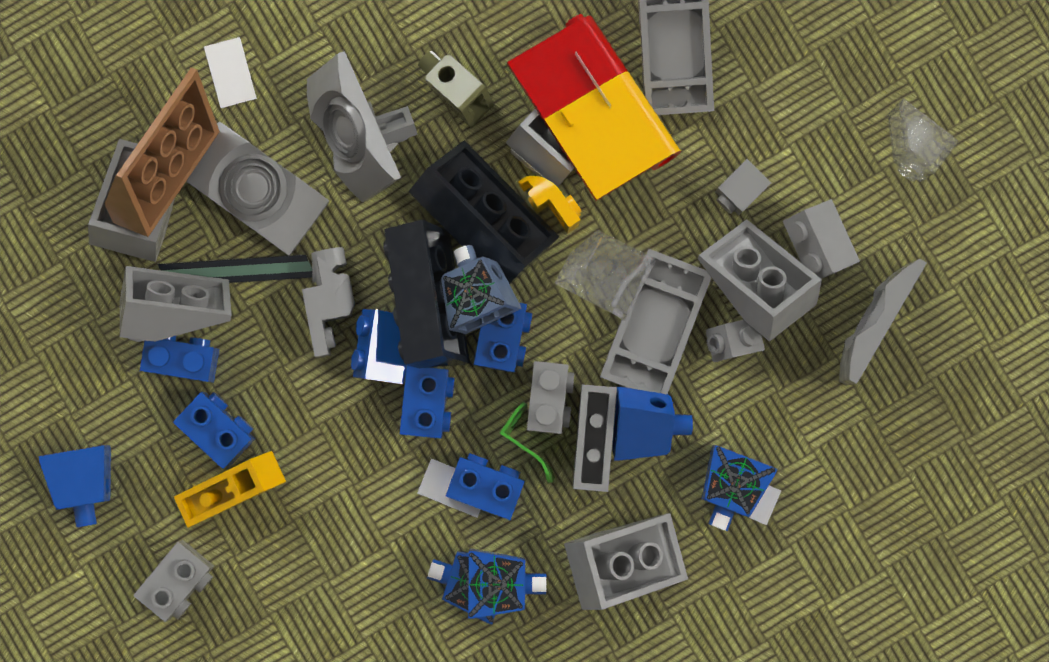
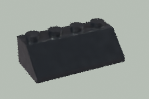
M465 140L429 166L408 191L462 247L472 245L477 258L486 257L496 261L500 265L509 284L521 276L560 237Z
M418 220L384 229L386 240H384L383 248L390 264L391 273L388 276V282L395 297L396 307H394L393 316L400 331L401 341H399L398 350L404 365L416 368L470 364L466 334L450 330L447 321L441 279L445 273L455 269L450 233L444 228L425 220Z

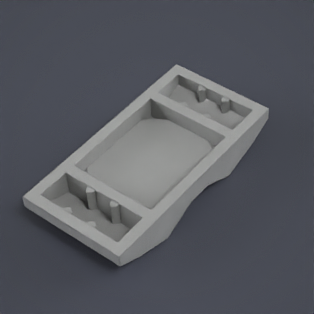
M638 0L644 96L656 114L669 115L714 111L709 0Z
M345 51L336 54L307 78V99L310 119L324 132L326 141L333 151L334 172L361 202H365L399 180L401 176Z
M219 121L217 123L220 131L186 182L291 256L330 201Z
M648 249L600 378L627 388L668 394L710 283V274L702 268Z
M917 259L906 264L891 274L874 290L873 301L862 316L854 334L845 339L840 362L839 382L846 386L858 383L927 262Z

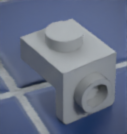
M368 102L387 145L400 143L409 137L418 135L408 106L375 116L372 104Z
M744 320L706 329L707 346L711 352L713 362L765 350L762 335Z

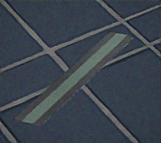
M306 255L158 264L161 271L228 279L229 283L312 278V267Z

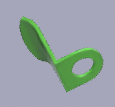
M523 402L514 411L500 434L535 457L543 466L547 482L553 483L555 476L551 466L543 458L509 436L527 408V404Z

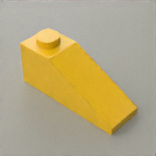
M269 451L174 496V499L187 528L273 489L285 483L286 480L273 452Z

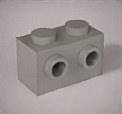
M832 199L783 220V224L801 263L821 279L860 262Z
M534 361L527 430L562 434V427L569 428L571 407H565L564 405L566 393H573L574 373L568 372V364Z
M184 540L178 541L133 596L164 622H167L172 617L178 620L191 605L187 601L190 595L195 590L199 593L202 592L212 580L213 576L209 572L213 569L214 565Z

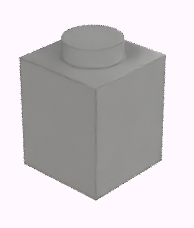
M746 159L717 188L715 192L719 197L716 200L728 213L731 214L735 211L740 215L771 182Z

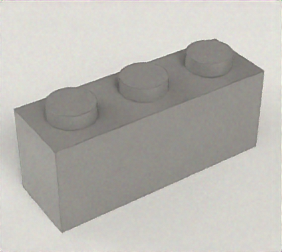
M581 385L573 489L608 492L617 387Z

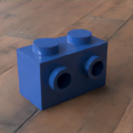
M520 303V310L480 328L474 366L515 373L516 366L523 367L526 347L520 346L522 332L529 333L533 314L526 312L527 304Z
M362 309V315L359 316L356 323V334L358 335L357 349L353 352L351 358V368L354 370L353 377L404 384L406 365H404L398 350L401 338L393 312Z
M176 336L155 342L145 340L139 371L214 383L220 349L210 347L211 340L190 337L189 343L176 342Z
M407 365L400 435L442 439L443 432L450 431L451 412L445 411L446 397L453 398L455 377H449L448 369L416 368Z
M200 392L173 423L222 469H228L256 439L250 434L253 427L239 415L234 419L225 410L228 404L215 392H212L210 396L206 392Z
M471 453L468 454L467 459L460 457L445 496L511 520L525 480L519 478L521 472L501 465L499 471L486 466L488 463L487 459Z

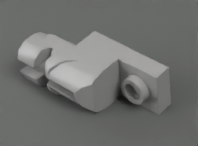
M343 247L311 253L312 283L316 282L317 286L302 289L314 356L316 358L331 356L330 348L335 347L332 327L326 328L325 322L352 317L355 306L350 276L344 273L340 275L335 273L340 267L347 265Z

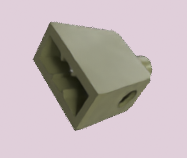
M429 51L420 59L418 66L427 74L424 79L430 89L470 128L495 105L486 86L450 54L440 59L433 51Z

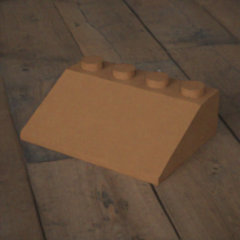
M190 68L116 174L104 203L114 224L149 237L220 131L197 69Z

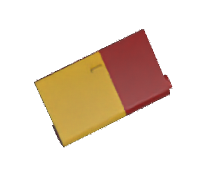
M579 14L566 23V28L507 62V66L591 195L597 201L647 170H656L676 158L681 153V150L593 17H584L583 14ZM575 52L578 53L583 63L593 76L594 80L606 96L607 100L611 104V108H609L606 101L604 100V98L602 97V95L600 94V92L588 76L587 72L575 56Z

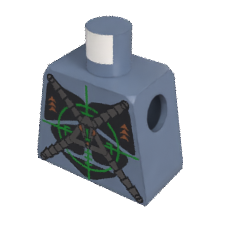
M472 245L460 247L453 252L458 268L445 273L441 279L450 330L467 334L521 309L518 299L496 261L486 257L477 258Z

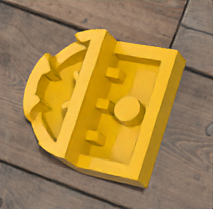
M526 176L518 181L520 188L524 192L530 188L528 201L537 214L546 207H549L567 234L579 227V216H581L580 213L582 211L571 195L565 198L554 183L540 176Z

